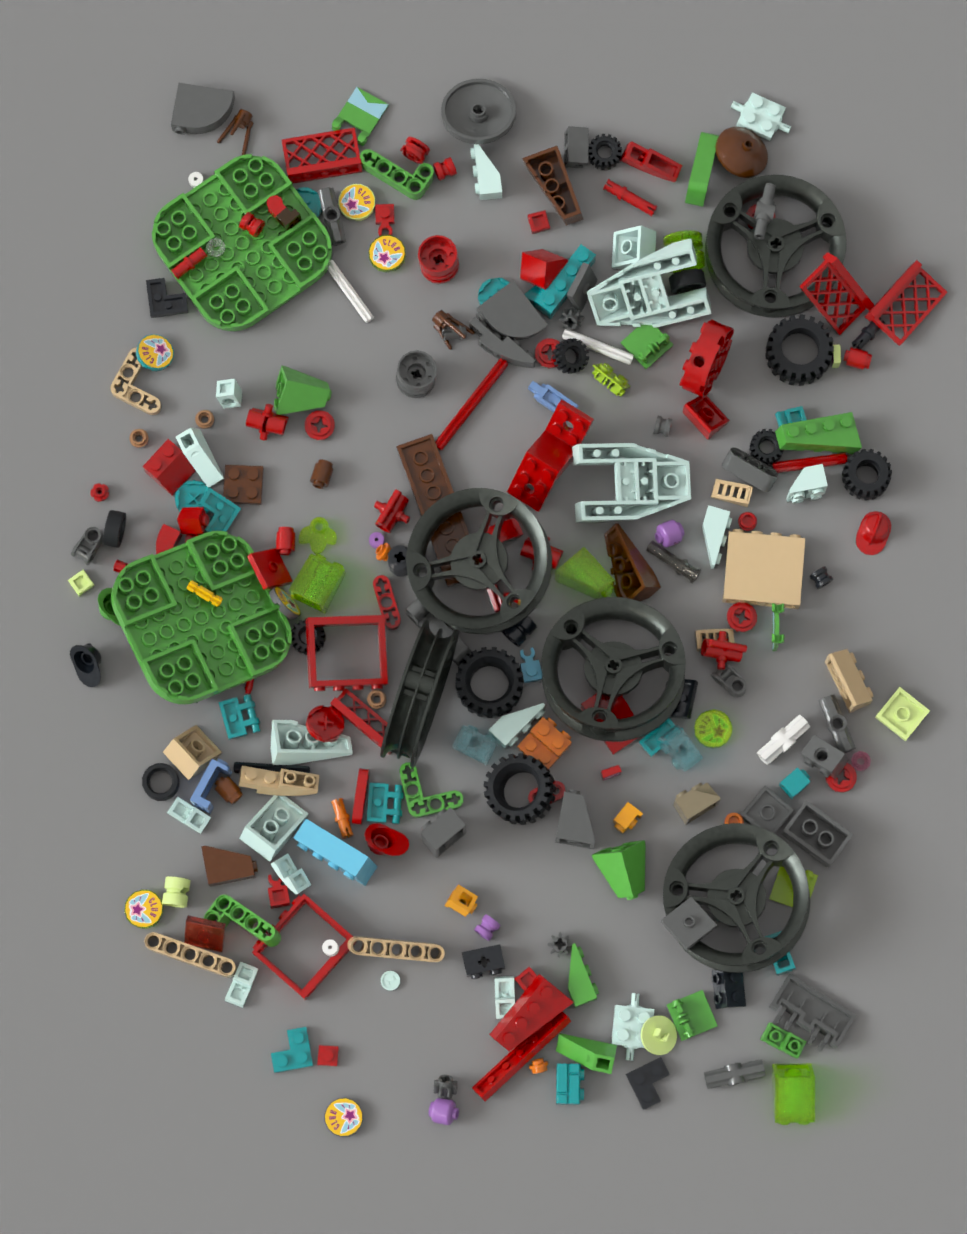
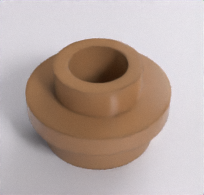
M201 410L197 413L195 422L198 427L208 429L214 423V416L208 410ZM207 417L208 421L203 423L201 421L202 418Z
M135 429L131 432L129 439L134 447L141 448L148 443L149 437L145 430ZM138 436L143 437L142 441L140 442L136 441V438Z
M373 690L368 694L367 702L370 707L380 709L386 704L387 699L383 691ZM380 697L381 700L379 703H375L373 699Z

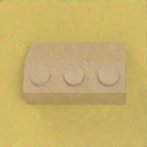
M848 649L828 654L825 663L849 713L871 704L873 693L869 687L866 688L863 682L865 677L862 671L858 670L855 665L857 661L852 652L849 653Z

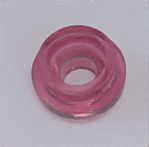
M863 751L856 752L851 758L852 766L858 771H864L870 766V756ZM862 758L864 764H858L857 759Z

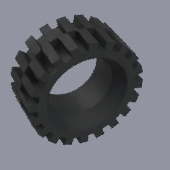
M800 314V317L797 319L795 315H791L789 320L784 318L780 321V325L776 324L770 333L765 356L768 359V367L773 368L772 374L774 376L779 374L780 381L784 382L787 379L789 380V385L794 386L795 382H799V386H804L806 381L811 384L814 383L815 378L819 380L823 373L827 371L834 352V346H832L833 338L829 337L830 331L828 328L823 329L824 323L821 321L818 324L814 322L815 317L810 316V319L807 320L803 314ZM801 333L808 335L815 341L818 355L807 364L792 363L783 354V341L792 334Z
M482 647L481 651H472V655H467L464 658V662L460 663L456 673L458 698L461 699L462 705L466 706L469 712H475L479 717L483 715L487 716V718H493L494 715L498 717L503 716L504 712H510L512 707L517 705L522 695L523 673L521 672V667L519 663L515 662V658L512 655H507V651L503 649L498 651L497 647H492V650ZM487 666L502 670L509 682L505 694L492 701L477 697L470 685L475 672Z
M518 753V756L508 754V759L501 757L499 759L500 764L494 763L491 766L494 769L492 773L487 772L488 782L484 781V787L487 789V791H484V796L488 799V806L493 809L492 811L512 824L527 825L526 822L528 821L530 823L537 822L535 819L537 817L542 819L545 816L543 812L545 810L550 811L552 808L549 805L550 801H555V796H553V792H556V786L553 785L555 780L550 774L549 769L539 760L530 755L526 756L523 753ZM525 772L532 774L538 784V792L535 799L524 807L510 806L504 797V788L507 781L517 773Z

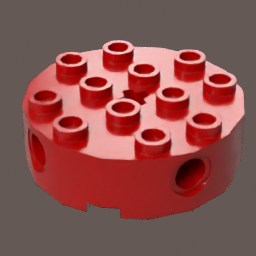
M712 319L708 320L707 323L704 322L699 339L692 343L689 350L692 354L690 359H686L682 370L685 373L679 384L682 386V389L703 398L709 394L713 381L717 380L731 347V338L734 334L733 328Z

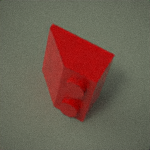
M169 439L142 466L145 473L172 496L196 472L183 451Z

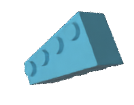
M305 819L293 837L298 842L296 846L305 852L310 850L313 852L312 856L320 861L324 859L328 862V866L336 871L338 869L344 872V876L352 881L355 879L364 886H366L378 867L368 856L308 819Z

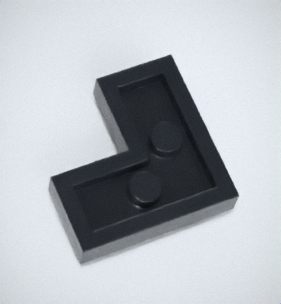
M165 278L146 280L151 318L189 313L186 293L167 295Z
M661 1057L626 1074L643 1110L661 1102L652 1084L670 1075Z

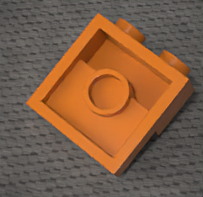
M542 717L517 748L526 756L534 757L550 769L571 746L572 742L570 741L571 736L564 730L560 732L555 728L557 724L551 718L545 719Z

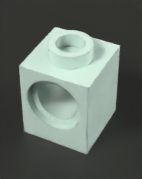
M235 379L217 381L216 398L223 409L241 407L242 389Z

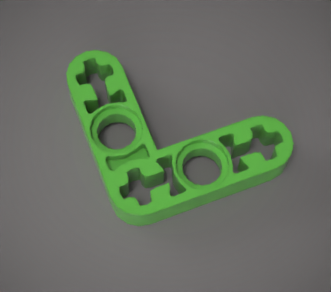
M410 762L401 765L399 769L408 810L412 817L421 818L437 814L444 808L448 810L451 807L454 810L462 806L464 802L463 795L456 790L423 797L416 766L414 768L410 767ZM405 767L414 770L411 772L412 780L416 778L417 781H409L405 784L404 781H408L407 774H403V771L406 770ZM410 785L418 787L416 795L408 794L407 788ZM452 795H456L457 798L460 797L461 800H458V804L454 805L453 802H448L447 805L449 807H445L442 797L446 796V800L452 799ZM439 799L442 803L441 807L433 809L430 806L432 800ZM424 801H427L429 812H426V808L420 809L419 814H416V811H412L414 804H418L421 807L425 806Z

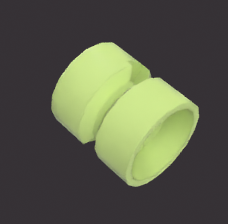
M166 877L164 888L167 892L163 893L162 905L187 908L188 896L186 893L190 890L191 880L179 877Z

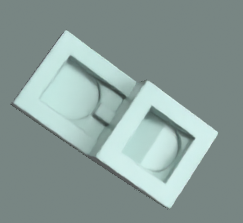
M176 797L167 811V814L200 834L211 818L179 797Z
M288 853L271 863L280 879L295 894L311 886L303 869L297 870Z
M240 961L225 997L226 1002L241 1008L244 1007L258 968Z
M514 976L494 977L496 1019H502L515 1004Z

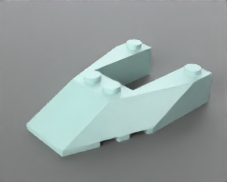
M692 239L672 243L632 263L588 290V299L597 325H633V327L652 325L654 328L711 314V302L706 287L668 297L661 274L697 265Z
M635 443L577 444L572 447L573 466L614 465L616 501H581L575 503L576 523L637 520L691 499L690 464L687 460L663 454Z

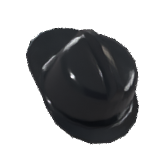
M87 643L84 646H73L70 650V658L79 680L88 687L97 686L101 680L99 664L101 663L100 652L91 643Z

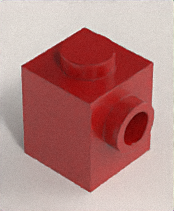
M184 507L181 509L177 518L181 534L197 535L204 533L206 526L209 524V517L205 513L204 507Z

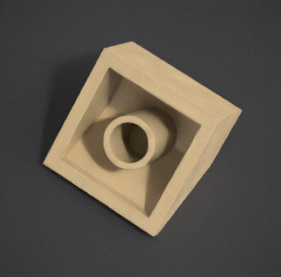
M197 725L173 738L163 751L188 780L201 773L212 759L215 760L222 753Z

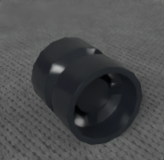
M527 616L518 624L501 632L514 645L520 647L526 640V635H531L537 628V625Z

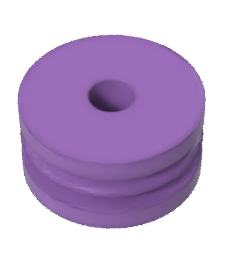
M374 532L370 535L369 543L371 547L377 549L379 545L384 544V536L381 533Z

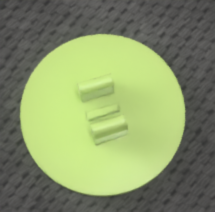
M658 1015L650 1017L645 1021L641 1029V1041L645 1049L654 1055H664L674 1048L677 1041V1031L670 1019Z

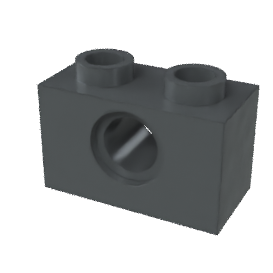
M813 735L801 752L804 758L803 762L811 768L815 766L825 777L831 776L836 779L849 761L845 753ZM822 756H828L826 760L819 761Z

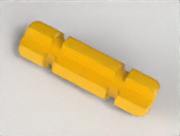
M193 580L187 586V590L192 593L195 592L196 595L208 602L211 601V604L219 607L223 601L222 597L215 596L213 592L201 585L198 586V583Z

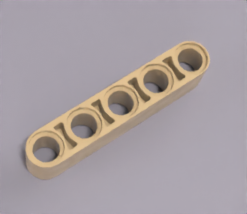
M151 932L145 937L146 947L155 953L226 978L234 976L237 970L233 960L155 932ZM153 937L159 938V944L156 947L149 945V941ZM170 944L177 945L175 953H168L167 948ZM189 950L196 952V956L192 960L186 959V953ZM210 956L214 958V963L208 967L204 965V960ZM226 963H230L233 966L232 971L229 973L222 971V967Z
M353 936L347 943L350 952L363 956L426 962H440L445 956L443 947L434 943ZM360 940L362 947L360 950L355 951L353 944L355 941ZM379 942L381 950L375 953L372 947L374 943ZM395 944L400 945V952L398 954L392 953V947ZM414 946H418L420 949L417 956H412L411 949ZM438 948V956L432 958L430 955L431 950Z

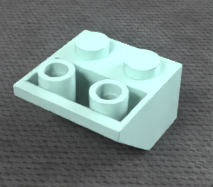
M823 464L803 468L788 492L787 502L792 501L795 504L803 502V499L811 498V500L822 498L828 486Z

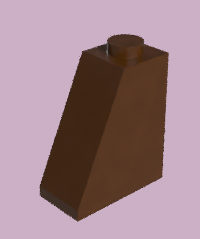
M201 846L208 885L210 887L256 878L255 872H258L256 860L253 861L251 856L214 847Z

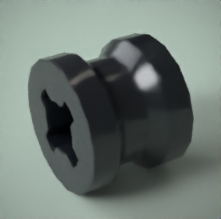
M826 566L816 570L809 576L811 580L815 581L817 589H821L833 581V577L827 573Z

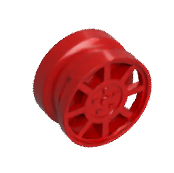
M408 137L405 141L406 145H403L400 151L409 160L423 164L425 156L430 152L429 147L414 137Z

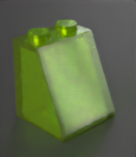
M585 547L581 548L555 571V580L558 583L594 599L609 597L614 592L615 580Z
M310 554L290 586L289 592L291 598L326 614L346 572L343 569V565L337 562L332 564L326 561L327 558L321 554Z
M772 1064L773 1115L775 1123L781 1125H788L790 1123L807 1125L810 1122H815V1075L812 1064Z

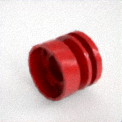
M435 235L428 237L422 242L418 250V259L423 276L428 281L438 284L446 283L453 279L459 269V260L456 246L452 240L445 236Z

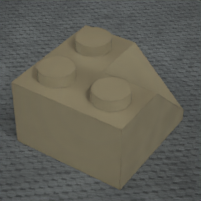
M699 783L691 788L692 790L689 792L684 790L676 795L673 806L685 825L719 805L721 799L708 783L704 785Z

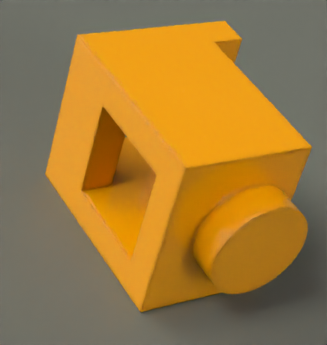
M627 802L613 820L615 829L622 834L628 828L632 830L638 822L636 818L641 819L643 813Z
M458 884L444 906L450 907L466 917L468 913L472 914L478 904L475 902L478 896Z

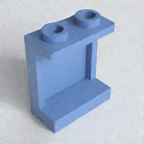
M219 758L217 761L211 760L190 798L193 806L208 814H211L214 807L210 801L206 800V797L219 773L222 772L229 777L232 774L228 763Z

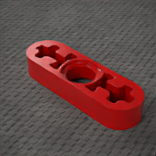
M379 575L373 580L374 592L381 615L385 617V627L395 630L401 624L400 614L389 579L384 575ZM380 580L383 583H387L384 585L385 592L390 591V593L382 594L380 586H376ZM384 598H390L392 605L387 608L383 607L381 601ZM392 611L393 618L398 619L394 625H391L390 622L387 623L389 614H384V612Z
M359 768L352 824L362 825L369 769Z

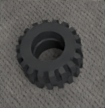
M862 449L861 452L857 451L848 458L842 472V482L845 483V489L850 490L849 494L851 496L855 494L859 500L861 497L864 500H869V498L873 500L886 491L891 480L892 470H890V462H886V456H880L881 452L874 453V449L869 451ZM861 466H869L876 471L878 479L874 483H864L858 479L856 470Z

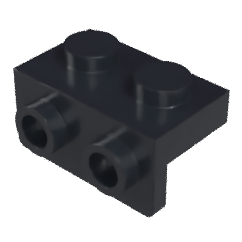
M685 679L681 699L670 717L691 719L698 686L696 680Z
M712 970L716 1009L745 1007L743 973Z

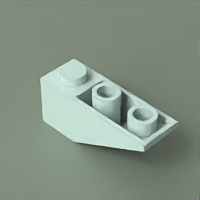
M473 144L474 148H470L471 159H475L476 163L475 166H472L473 176L477 177L478 183H475L476 195L479 194L480 200L502 198L500 173L479 144Z
M189 428L176 436L184 455L207 487H211L225 479L200 429Z
M708 505L702 530L711 569H714L715 564L719 565L722 554L719 553L720 546H725L727 536L724 535L726 528H730L732 518L729 517L730 511Z
M541 703L502 716L489 729V734L505 749L508 746L512 747L519 740L517 737L520 733L523 732L525 734L532 727L530 723L535 718L539 720L545 714L544 709L546 705Z

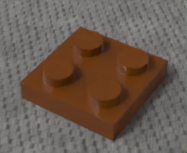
M225 465L223 497L234 504L262 505L263 466Z

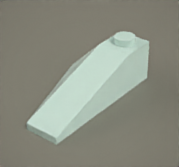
M272 721L270 749L273 765H295L353 754L350 736L341 734L338 739L332 742H322L312 737L307 727L298 724L297 721Z

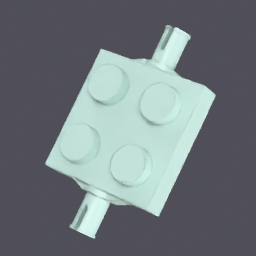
M755 93L751 94L749 100L744 105L735 101L731 105L732 109L741 112L736 126L749 129L766 140L770 141L778 129L789 133L791 126L782 123V116L786 107Z
M632 993L631 1005H615L611 1044L627 1048L625 1060L630 1058V1061H634V1049L645 1048L641 1041V1029L645 1021L654 1016L655 1010L639 1006L640 994Z

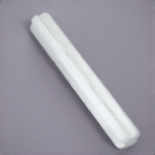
M331 260L328 267L329 273L363 320L369 323L374 319V316L336 263Z
M565 329L562 338L565 340L576 338L577 341H582L581 345L585 344L586 348L628 365L632 363L634 355L570 329Z

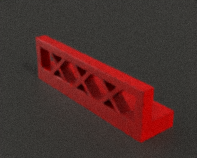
M345 688L337 698L335 697L330 702L331 707L338 710L343 717L381 748L385 734L384 726L387 727V722ZM346 694L353 699L352 707H346L340 702ZM356 709H365L368 719L358 717ZM370 721L382 723V731H375L370 726Z

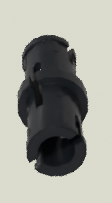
M872 321L852 341L853 347L860 342L856 348L862 350L869 340L875 338V334L880 328Z

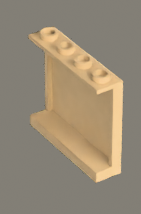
M733 529L732 532L729 531L722 602H741L772 607V603L776 605L783 603L785 608L799 609L805 538H801L800 535L791 534L787 537L782 536L781 533L765 535L761 531H752L751 533H744L740 529Z

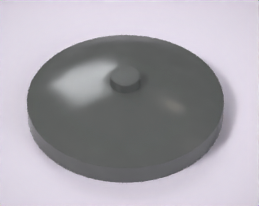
M470 79L457 84L446 94L441 107L442 121L447 131L456 139L469 144H487L502 138L510 131L516 117V105L513 96L503 85L488 79Z

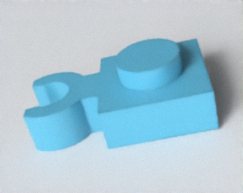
M533 647L530 648V656H525L524 651H520V656L525 661V663L520 664L524 683L542 680L539 660L533 661L535 656Z

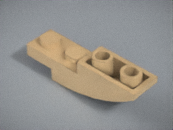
M242 766L240 769L239 786L257 789L256 793L301 796L317 794L319 775L282 768L280 772Z

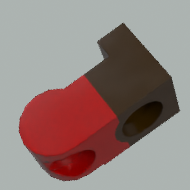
M273 195L267 199L268 211L286 231L302 220L300 213L296 209L290 211L283 204L281 197Z

